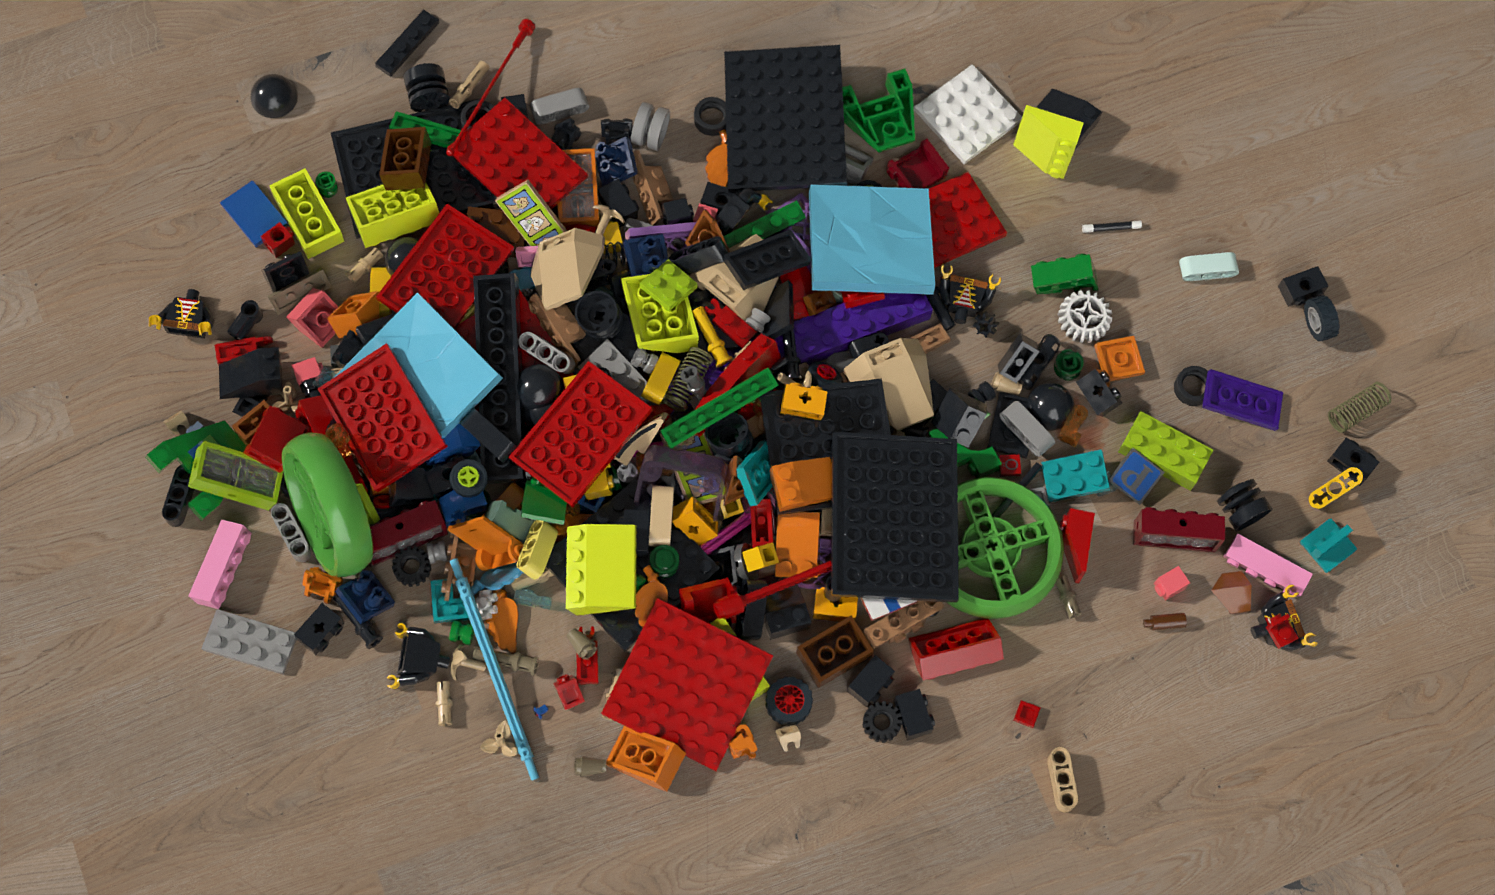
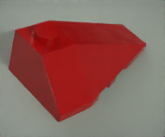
M807 266L778 278L780 284L787 280L793 284L794 321L809 316L803 297L818 291L812 290V274Z

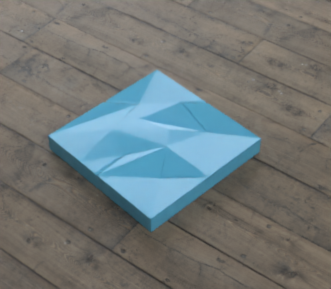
M810 185L812 290L907 294L934 293L935 274L929 189Z
M416 293L337 374L339 375L384 344H389L443 439L503 379L419 293Z

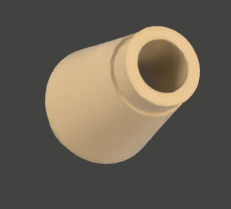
M998 372L995 373L991 383L995 391L1016 395L1020 394L1023 385L1019 382L1016 384Z

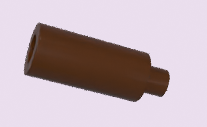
M1185 613L1151 615L1150 619H1143L1144 628L1151 627L1152 630L1186 628L1187 619Z

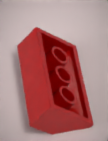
M986 618L908 638L917 671L923 680H931L938 676L954 674L957 671L973 669L980 665L992 664L1004 659L1001 637L990 620Z

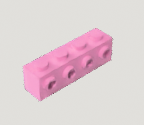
M221 520L189 593V597L197 604L219 609L224 602L228 587L234 579V573L238 564L241 563L244 550L251 539L252 533L244 525Z
M1240 534L1234 536L1224 555L1229 565L1236 568L1240 566L1246 569L1245 573L1254 578H1257V576L1265 580L1264 583L1272 588L1277 586L1285 592L1287 586L1295 585L1290 588L1289 592L1291 595L1299 592L1297 597L1302 595L1313 575Z

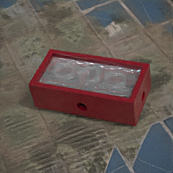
M424 501L417 508L412 510L405 509L393 518L386 517L376 525H369L373 543V557L369 565L372 567L394 558L396 553H400V549L406 550L407 546L414 549V546L420 547L448 535L436 501Z
M1146 507L1140 511L1134 520L1133 545L1216 552L1225 541V516H1219L1217 513H1207L1204 515L1198 514L1196 511L1182 513L1177 512L1175 509L1159 511L1154 507Z

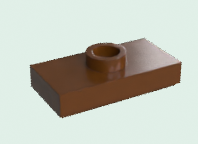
M818 290L803 297L809 316L816 315L836 305L832 291Z

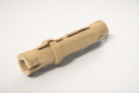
M480 61L463 84L457 87L456 93L449 100L452 107L458 109L464 100L472 95V90L489 70L486 62Z

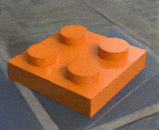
M1134 336L1095 344L1094 347L1101 370H1105L1111 378L1109 382L1144 375V366Z

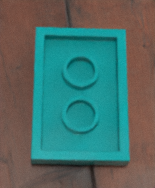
M766 440L760 441L736 469L737 477L742 483L744 495L748 499L750 506L758 505L773 487L769 473L770 466Z
M1102 449L1041 462L1049 503L1110 490Z

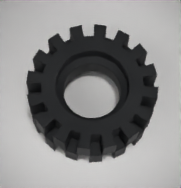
M407 546L406 550L402 548L399 554H395L396 558L392 560V570L398 582H401L404 586L408 584L409 587H413L414 584L420 586V582H426L425 578L430 576L431 565L427 553L425 554L424 550H419L415 546L414 549H411L410 546ZM411 559L418 561L420 564L419 570L413 574L404 571V564Z
M882 701V703L876 702L866 710L862 726L865 729V734H868L871 740L873 738L875 742L882 741V743H885L887 740H893L899 733L902 725L901 713H898L899 709L897 707H892L893 704H886L885 701ZM883 714L890 719V726L887 729L881 730L875 726L874 718L877 715Z

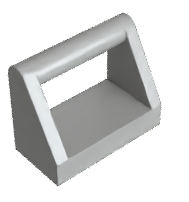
M845 145L846 154L865 162L864 166L846 158L847 182L856 185L863 180L874 158Z

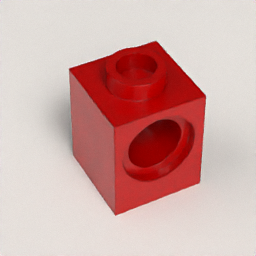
M280 222L261 235L263 244L276 258L295 245L293 231L288 226L284 227ZM278 237H284L282 240L276 241Z

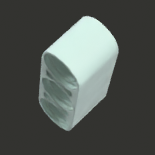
M1233 252L1187 256L1179 260L1184 281L1229 278L1239 274L1236 255Z

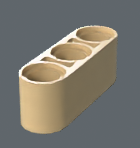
M652 486L649 547L670 546L674 487Z
M1057 747L1048 756V767L1056 807L1059 811L1067 813L1077 805L1078 794L1070 754L1067 749ZM1054 755H1061L1064 759V762H1056L1054 759ZM1058 776H1065L1068 780V783L1061 784L1058 780ZM1063 796L1071 799L1072 804L1070 806L1062 802Z

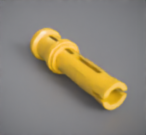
M700 306L692 311L693 316L708 343L707 350L712 353L716 361V367L718 368L731 362L733 358L728 355L724 347L725 342L722 339L720 340L704 307Z

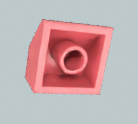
M312 288L286 318L301 333L323 348L335 335V331L327 318L338 306L323 290Z

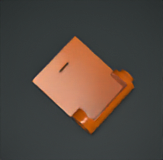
M485 516L448 527V531L477 550L475 562L482 571L516 563L523 548L522 542Z

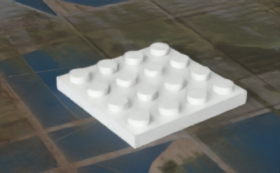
M973 65L966 68L914 107V111L963 164H966L1017 126L1022 119V116Z

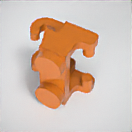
M318 567L306 569L302 585L305 586L304 596L310 597L314 593L324 597V603L329 604L332 596L337 594L335 591L341 586L343 579L342 577H335L324 573Z
M739 725L736 728V738L729 743L730 747L728 750L733 759H738L744 755L754 759L756 757L755 752L757 751L754 737L748 726Z

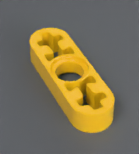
M1351 467L1334 477L1309 495V504L1313 508L1320 509L1361 483L1363 479L1361 470ZM1350 471L1353 473L1357 472L1359 474L1356 477L1358 481H1349L1347 484L1350 487L1346 489L1345 484L1339 478L1343 476L1345 480L1349 477ZM1333 482L1340 483L1342 487L1341 492L1338 494L1331 493L1329 490L1330 484ZM1325 487L1326 492L1332 498L1328 500L1326 496L1322 499L1323 504H1314L1312 502L1314 500L1313 495L1317 494L1320 496L1324 494L1322 489Z

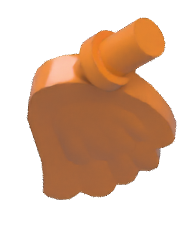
M722 130L719 132L722 144L712 149L706 156L708 163L705 170L708 173L707 178L711 183L726 187L728 183L726 130Z
M650 565L643 569L649 583L636 593L635 616L643 627L657 598L666 602L668 600L666 587L659 582L657 578L659 575L655 574Z
M504 589L492 590L498 596V600L492 604V606H497L498 612L492 614V618L485 620L489 624L488 633L493 636L494 642L498 643L501 650L507 649L513 654L517 651L518 607L515 601L506 596L507 592Z

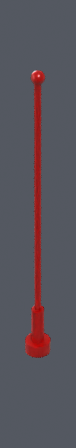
M523 19L518 26L520 32L512 43V49L452 147L447 149L446 153L448 156L454 155V149L516 48L520 47L526 36H530L534 32L536 26L531 20Z

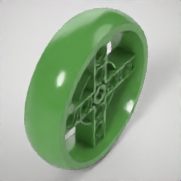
M320 433L301 434L288 442L282 451L285 481L296 516L309 546L324 570L335 577L355 575L366 568L373 557L371 531L358 489L343 457L326 435Z
M982 477L959 483L958 503L962 501L970 525L964 531L960 545H958V570L968 567L975 574L990 578L999 601L980 599L959 589V601L957 603H947L963 613L986 619L1008 618L1031 609L1041 602L1052 590L1058 580L1063 564V536L1054 513L1035 492L1011 480ZM984 496L1009 498L1015 504L1025 509L1036 522L1014 528L1009 522L1001 518L992 517ZM977 506L982 510V512L976 513L973 511L972 507ZM985 525L988 527L989 531L983 532L980 530L979 526ZM1030 532L1035 538L1029 539L1025 533ZM1006 539H1013L1015 541V545L1008 544L1006 542ZM1046 543L1047 562L1043 574L1030 590L1021 595L1012 570L1018 565L1022 550ZM988 545L995 547L994 551L991 548H987ZM973 550L977 556L971 557L967 554V551ZM993 564H1001L1003 570H997ZM1001 583H1008L1010 589L1002 588Z

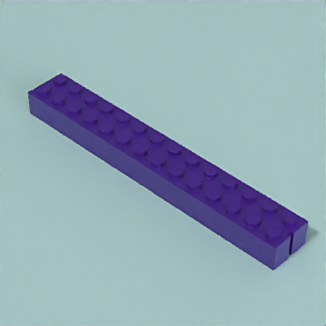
M884 293L885 299L848 309L845 308L844 303L816 315L794 322L797 357L801 360L800 364L807 363L811 365L813 362L827 359L834 353L848 351V345L859 338H864L877 332L888 336L930 320L933 309L926 295L907 293ZM781 335L774 339L781 355L780 359L785 357L783 336ZM758 336L752 337L750 341L753 342ZM738 344V349L727 350L728 355L732 356L733 359L735 357L734 354L742 350ZM713 357V362L709 366L707 373H705V377H703L707 391L729 363L717 368ZM681 365L678 366V368H677V370H676V372H675V374H674V376H673L672 381L674 380V377L676 376V373L678 372V369L680 368ZM673 389L675 392L682 394L678 390ZM671 393L673 396L680 398L676 394ZM691 403L687 404L688 408L685 412L693 410ZM673 410L670 415L675 417L685 412Z

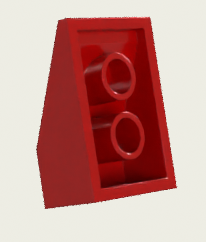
M1070 508L1068 513L1063 515L1059 525L1063 536L1064 553L1074 582L1079 584L1087 570L1095 513Z

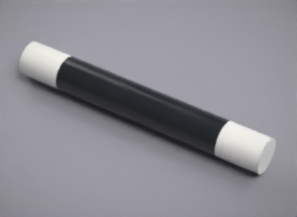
M1141 220L1082 225L1083 233L1142 228Z

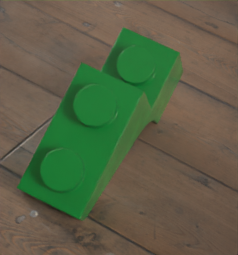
M937 429L930 431L928 435L931 438H948ZM957 443V468L968 463L967 466L972 476L975 475L976 478L986 477L1000 470L1002 463L993 447L974 451Z

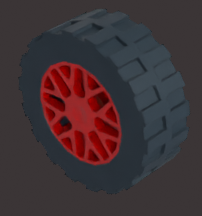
M788 676L783 677V679H778L775 683H772L770 689H768L766 709L772 720L777 721L780 725H798L809 716L812 709V692L809 690V686L801 679H796V677L789 678Z

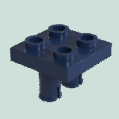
M624 137L610 145L604 142H599L596 145V150L598 151L595 152V159L602 187L617 179L622 182L638 174L630 138Z
M663 234L623 241L630 277L651 274L668 260Z
M363 570L359 577L339 586L335 591L359 624L395 605V601L373 572Z

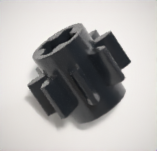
M985 311L983 317L980 314L976 316L977 322L973 324V327H976L977 335L982 334L987 338L989 332L993 335L996 333L997 330L994 327H997L999 322L995 320V314L990 315Z

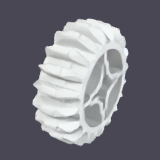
M1080 290L1078 295L1073 292L1070 297L1067 296L1058 311V316H1060L1058 323L1062 324L1061 330H1067L1066 336L1072 334L1073 341L1076 338H1080V343L1084 342V339L1090 343L1093 339L1097 341L1100 336H1105L1112 322V317H1110L1112 310L1108 309L1109 303L1103 304L1104 297L1098 299L1097 293L1092 296L1089 290L1086 294ZM1083 305L1082 308H1075V310L1072 309L1075 306ZM1084 312H1085V316H1087V317H1086V318H1087L1086 322H1085V318L1083 317V316H1084V315H1083ZM1099 324L1094 328H1087L1088 325Z

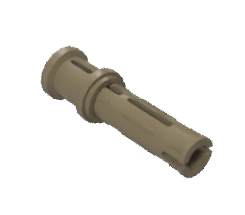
M475 646L473 660L485 662L480 647ZM494 650L499 665L510 667L515 672L520 670L529 672L533 676L536 674L539 657L531 658L522 656L521 653L508 654Z

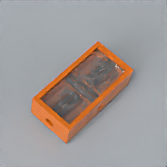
M595 148L562 150L588 174V178L558 203L559 220L564 227L580 224L594 226L597 230L599 212L598 209L593 208L594 205H598Z

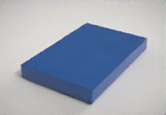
M253 180L220 202L224 210L255 248L263 243L261 235L280 222L284 227L288 226L287 221Z

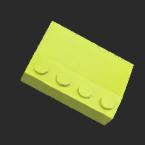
M1026 105L1013 145L1044 173L1049 174L1053 178L1064 179L1076 148L1083 122Z
M425 183V188L388 191L385 190L384 185H380L346 197L347 204L365 248L376 246L381 242L392 240L398 236L413 233L418 229L430 226L439 215L436 201L427 183Z
M650 274L621 278L638 349L683 353L689 352L691 347H698L699 336L688 296L669 312L640 288V282Z
M583 524L567 527L566 609L579 616L636 608V525Z

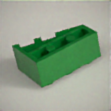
M1078 254L1072 258L1061 257L1055 261H1040L1035 265H1031L1033 286L1036 294L1062 293V289H1074V292H1079L1080 288L1092 287V291H1099L1096 269L1090 254Z

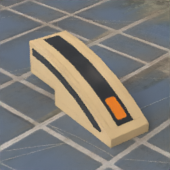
M666 412L661 413L642 423L614 459L627 466L637 450L644 454L668 414Z

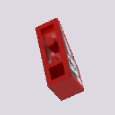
M762 499L758 505L750 506L752 548L774 543L776 550L777 533L772 500Z

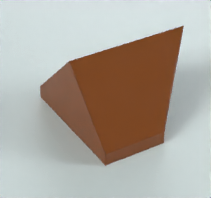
M703 210L685 244L691 246L719 236L730 253L716 220L707 210Z
M733 456L726 468L723 506L745 496L742 483L737 477L736 469L743 462L739 456Z
M1242 571L1222 573L1211 591L1227 608L1229 614L1251 611L1252 585Z

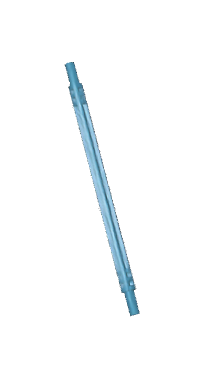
M458 558L450 560V564L456 577L455 583L458 587V592L464 603L521 760L525 762L531 781L540 778L532 759L534 755L531 752V747L524 733L468 579L464 577Z

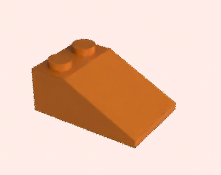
M830 457L793 461L771 467L769 473L780 512L832 500V463Z
M798 512L778 515L776 553L779 563L775 564V577H791L820 565V512Z
M624 726L606 761V765L647 785L667 792L686 753L673 742L644 732L640 734Z

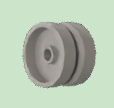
M643 102L634 121L631 143L642 146L647 140L648 149L659 151L669 125L670 109L659 107L655 112L653 104Z

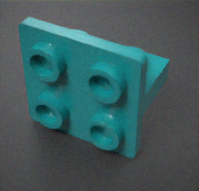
M1331 518L1300 541V544L1325 573L1331 571L1357 551V547L1347 537L1353 531L1348 524L1341 528Z

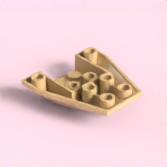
M574 228L539 243L532 262L531 278L546 311L583 297L604 251L605 238L603 235Z
M755 234L729 248V250L732 252L763 239ZM724 261L694 272L689 276L698 283L697 287L701 291L709 290L744 321L751 317L753 308L764 312L779 278H774L743 291Z
M899 338L864 352L844 368L849 382L882 378L889 425L896 432L934 417L927 357L918 339Z

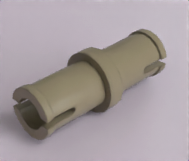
M1067 575L1062 576L1064 584H1062L1060 577H1058L1056 584L1061 595L1059 598L1064 603L1068 618H1074L1072 609L1076 617L1080 616L1082 613L1075 599L1076 593L1072 591Z

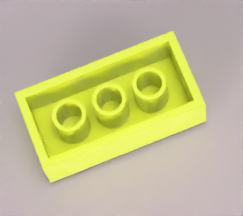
M306 168L269 185L273 197L308 259L344 242L341 230Z

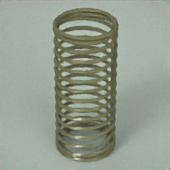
M697 347L690 348L687 357L684 358L685 361L682 362L683 364L678 369L672 384H670V388H668L666 395L663 397V402L667 406L679 412H685L688 408L687 404H690L692 397L695 396L694 393L690 395L686 392L690 391L686 387L687 383L679 378L680 375L678 376V374H681L680 370H683L686 366H692L688 363L691 362L696 366L699 373L703 374V376L698 374L703 378L713 362V357L708 352ZM692 350H693V351L700 352V353H702L703 355H705L706 357H704V356H702V355H700V354H697V353H693ZM673 389L678 390L682 394L675 392ZM671 393L676 394L680 398L673 396Z
M1375 382L1365 388V390L1328 412V419L1335 430L1344 433L1351 427H1354L1355 424L1368 418L1369 415L1389 405L1392 401L1391 394L1383 383ZM1375 385H1379L1384 389L1388 396V402L1385 394L1381 391V389H1379ZM1376 388L1382 393V395H1383L1384 398H1385V401L1381 398V396L1379 395V393L1376 391ZM1370 394L1374 397V399L1378 403V406L1375 404ZM1367 397H1369V399L1371 400V402L1374 404V407H1375V408H1373V407L1371 406V404H1370V402L1368 401ZM1363 398L1366 400L1371 410L1364 403ZM1359 400L1363 403V405L1367 409V412L1363 409ZM1356 403L1360 406V408L1362 409L1364 415L1360 412V410L1358 409ZM1353 406H1354V407L1357 409V411L1359 412L1360 417L1357 415V413H1356L1355 410L1353 409ZM1349 408L1354 412L1356 418L1352 415ZM1345 410L1348 411V413H1349L1350 416L1352 417L1353 421L1348 417V415H1347V413H1346ZM1342 412L1345 414V416H1346L1347 419L1349 420V423H1348V422L1345 420V418L1343 417ZM1334 413L1336 414L1339 422L1344 426V429L1341 428L1334 417Z

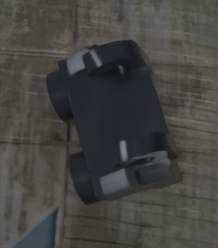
M632 119L601 120V137H605V144L610 145L609 139L631 137L633 129Z
M573 119L564 120L554 127L555 132L551 140L561 150L574 149L572 147L574 141H577L582 134L580 128L574 124L575 121Z
M349 330L347 335H344L332 356V361L341 368L364 347L360 338L355 335V332Z

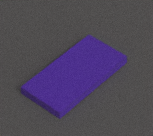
M1210 369L1207 373L1202 408L1276 431L1279 428L1283 392Z

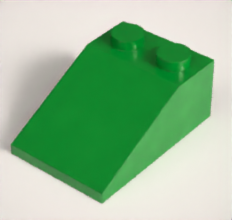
M531 478V481L526 480L522 501V517L564 525L567 503L535 478Z

